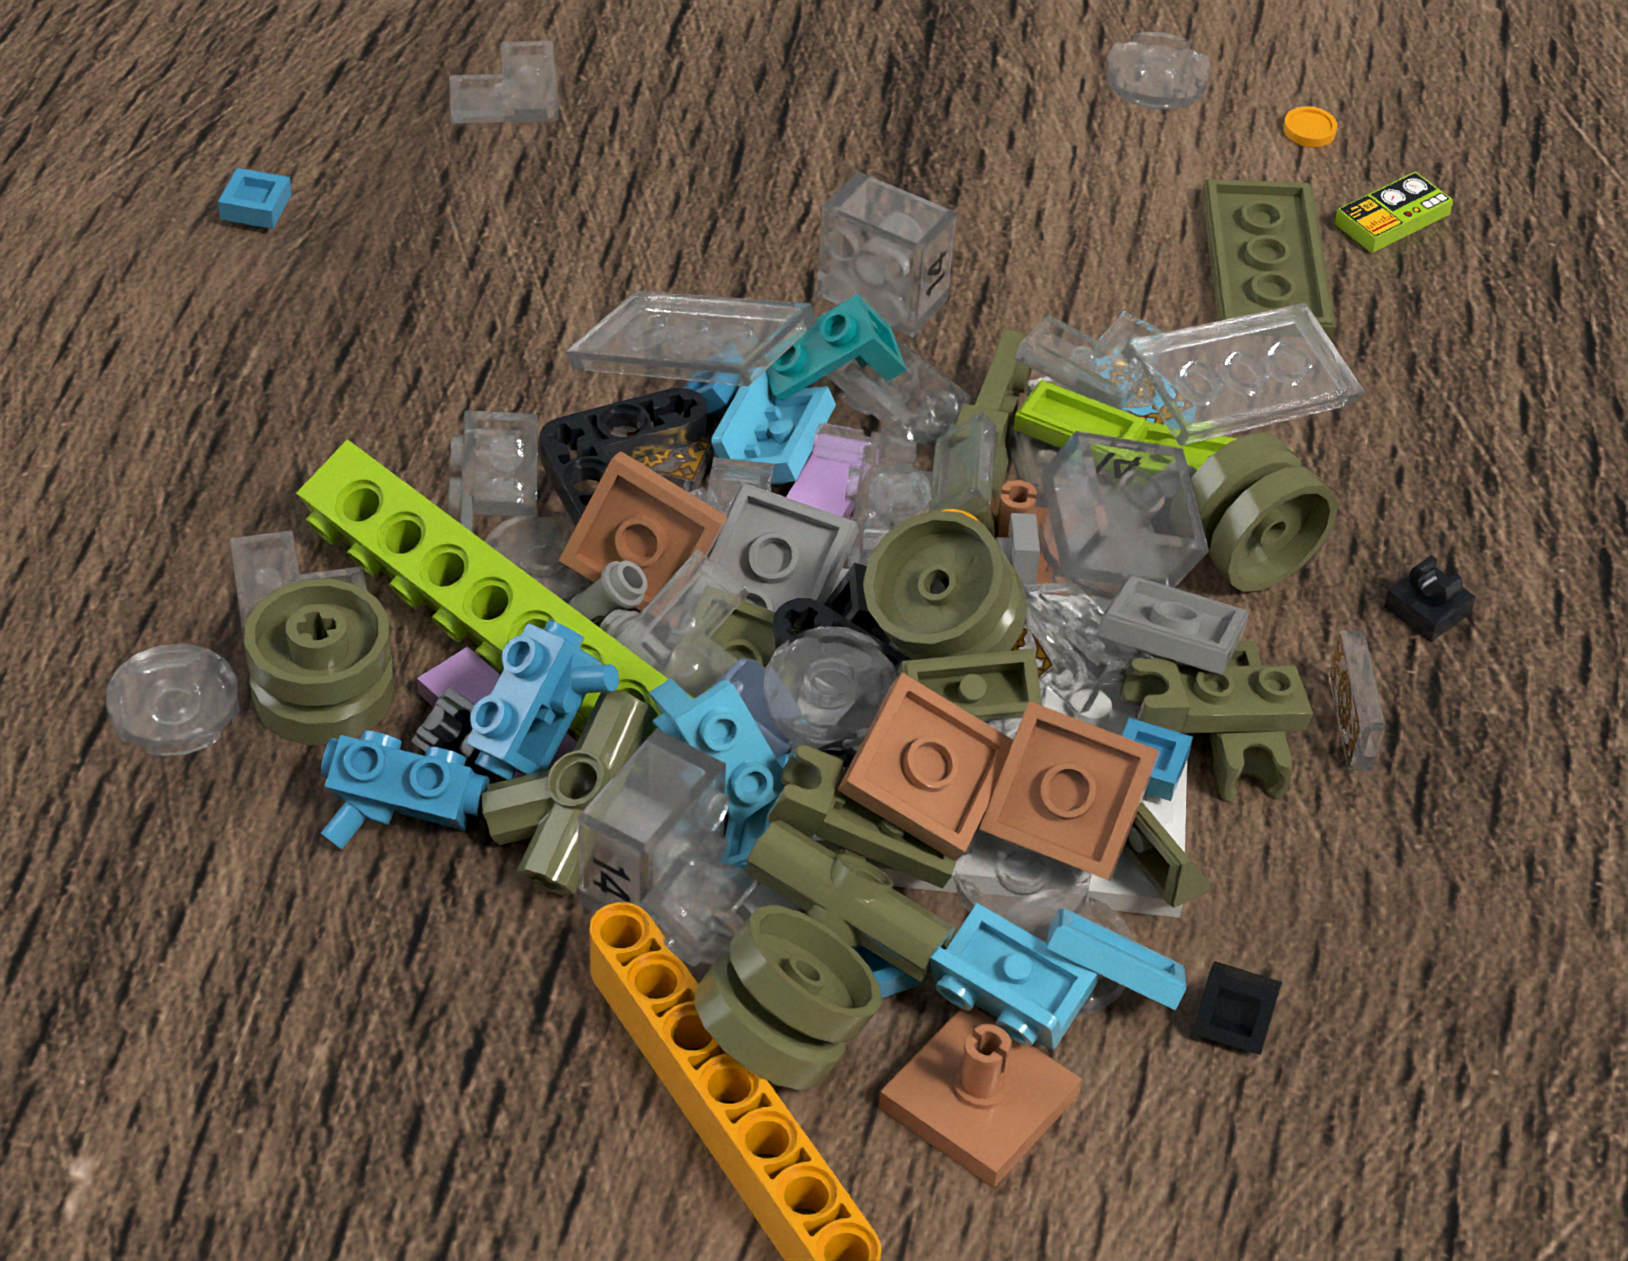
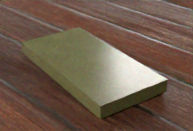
M1204 179L1201 195L1219 337L1332 342L1336 326L1312 184Z

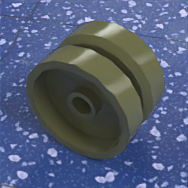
M1251 433L1225 445L1210 456L1196 471L1179 498L1176 520L1180 532L1198 551L1211 557L1213 566L1232 586L1243 592L1262 591L1284 581L1307 563L1319 550L1334 525L1338 505L1335 493L1315 473L1306 467H1302L1300 458L1280 439L1271 433Z
M934 510L907 518L884 535L868 559L863 581L867 609L897 650L912 660L1010 651L1023 632L1028 608L1023 581L986 526L961 512Z
M332 578L304 579L275 589L255 605L245 622L244 646L247 667L250 670L252 704L264 726L286 740L306 745H327L331 738L339 739L340 735L351 738L361 736L364 730L369 731L384 719L394 700V674L389 616L378 598L356 584Z
M779 905L759 906L731 940L730 953H724L695 988V1009L705 1029L720 1047L752 1073L776 1085L796 1090L818 1087L846 1051L845 1042L854 1041L882 1005L880 985L868 964L850 944L826 925L800 911Z

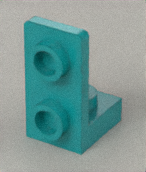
M858 294L764 349L760 354L762 364L769 375L768 381L772 393L779 400L787 399L853 359L862 368L870 365L887 382L907 371L891 326Z

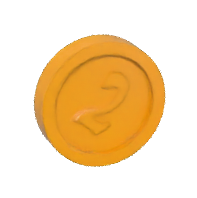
M1309 106L1298 107L1287 113L1283 131L1288 139L1298 145L1322 147L1334 140L1337 131V121L1330 113L1323 109Z

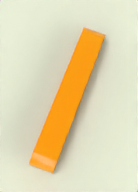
M626 902L608 904L596 911L590 920L589 929L590 974L593 982L785 1261H881V1243L876 1232L769 1082L752 1073L727 1054L705 1029L695 1009V988L698 986V983L650 915L641 907ZM691 1048V1049H698V1050L693 1051V1050H685V1049ZM728 1100L735 1101L737 1103L726 1104L722 1103L721 1101ZM772 1154L776 1157L769 1159L761 1158L756 1155ZM800 1208L810 1209L817 1213L804 1215L794 1212V1210Z

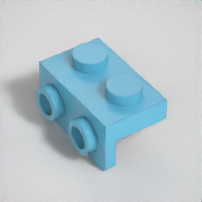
M757 366L750 368L712 436L715 456L723 464L733 486H740L741 482L749 485L768 483L780 485L797 480L836 406L828 386L804 388L785 400H779L772 393L768 381L769 375L765 367Z
M672 678L649 692L661 713L652 722L674 755L681 750L684 751L692 767L683 772L704 806L715 801L734 823L738 824L779 797L785 787L780 780V774L783 769L737 689L730 681L723 680L695 699H692Z
M979 903L975 905L946 950L937 947L929 958L933 980L937 982L935 988L944 998L968 1011L976 1005L998 1018L996 1025L1002 1028L1014 1041L1027 1047H1031L1036 1041L1051 1051L1055 1050L1097 985L1098 973L1047 949L1046 942Z

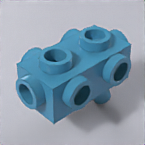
M548 620L545 628L541 629L527 623L522 635L514 637L505 646L502 653L504 669L491 694L480 699L471 712L470 721L473 729L465 743L480 751L474 764L505 780L512 779L516 771L524 775L546 771L586 694L616 690L619 683L616 667L612 664L602 665V662L580 649L584 637L562 624Z
M364 730L360 740L340 735L339 739L331 738L323 755L321 776L327 778L325 788L337 799L346 802L330 820L321 834L340 849H343L367 818L374 823L388 825L394 813L466 831L470 814L479 816L482 812V793L487 791L489 777L475 774L470 767L464 766L466 757L461 754L437 747H427L425 756L400 750L401 740L379 732Z

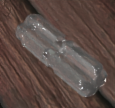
M825 422L820 423L816 429L813 440V455L817 458L858 465L859 460L867 461L866 467L901 474H909L914 468L917 455V442L914 439L874 431L871 437L863 436V429Z

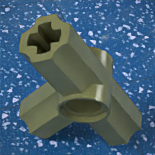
M620 690L601 692L572 752L566 753L556 760L550 770L489 784L487 791L482 793L483 815L487 821L490 836L497 844L503 845L532 838L517 869V872L525 880L542 887L548 892L567 897L569 894L575 895L603 832L609 831L618 825L627 812L629 799L628 792L624 787L652 729V720L658 716L650 704L642 702L630 693ZM595 786L588 795L582 798L588 789Z
M781 820L771 822L768 829L756 841L747 859L748 867L745 872L747 875L807 911V916L826 925L850 944V946H864L920 982L928 979L932 973L929 958L936 948L941 947L946 950L952 941L956 927L892 889L894 884L892 879L885 872L867 862L865 856L827 840L814 841Z

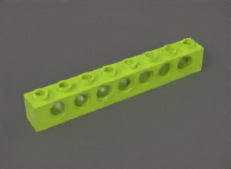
M348 439L298 490L297 495L311 512L305 521L320 537L331 545H334L339 539L349 545L350 549L347 551V554L358 566L372 577H375L380 571L393 579L389 583L390 588L405 603L415 610L423 603L436 612L431 618L442 631L458 643L466 636L479 646L475 653L500 675L504 669L502 653L507 643L514 637L522 635L527 623L544 629L548 620H552L584 637L580 649L602 662V665L612 664L616 667L619 675V683L616 690L630 693L640 701L650 704L658 716L661 715L649 692L669 680ZM417 545L413 550L406 553L409 548ZM461 576L457 582L447 586L453 579ZM501 609H505V611L500 616H498L495 619L489 620L494 613ZM601 692L586 694L570 725V729L579 737ZM653 724L630 777L641 783L648 776L667 791L691 763L683 750L675 755L670 751Z

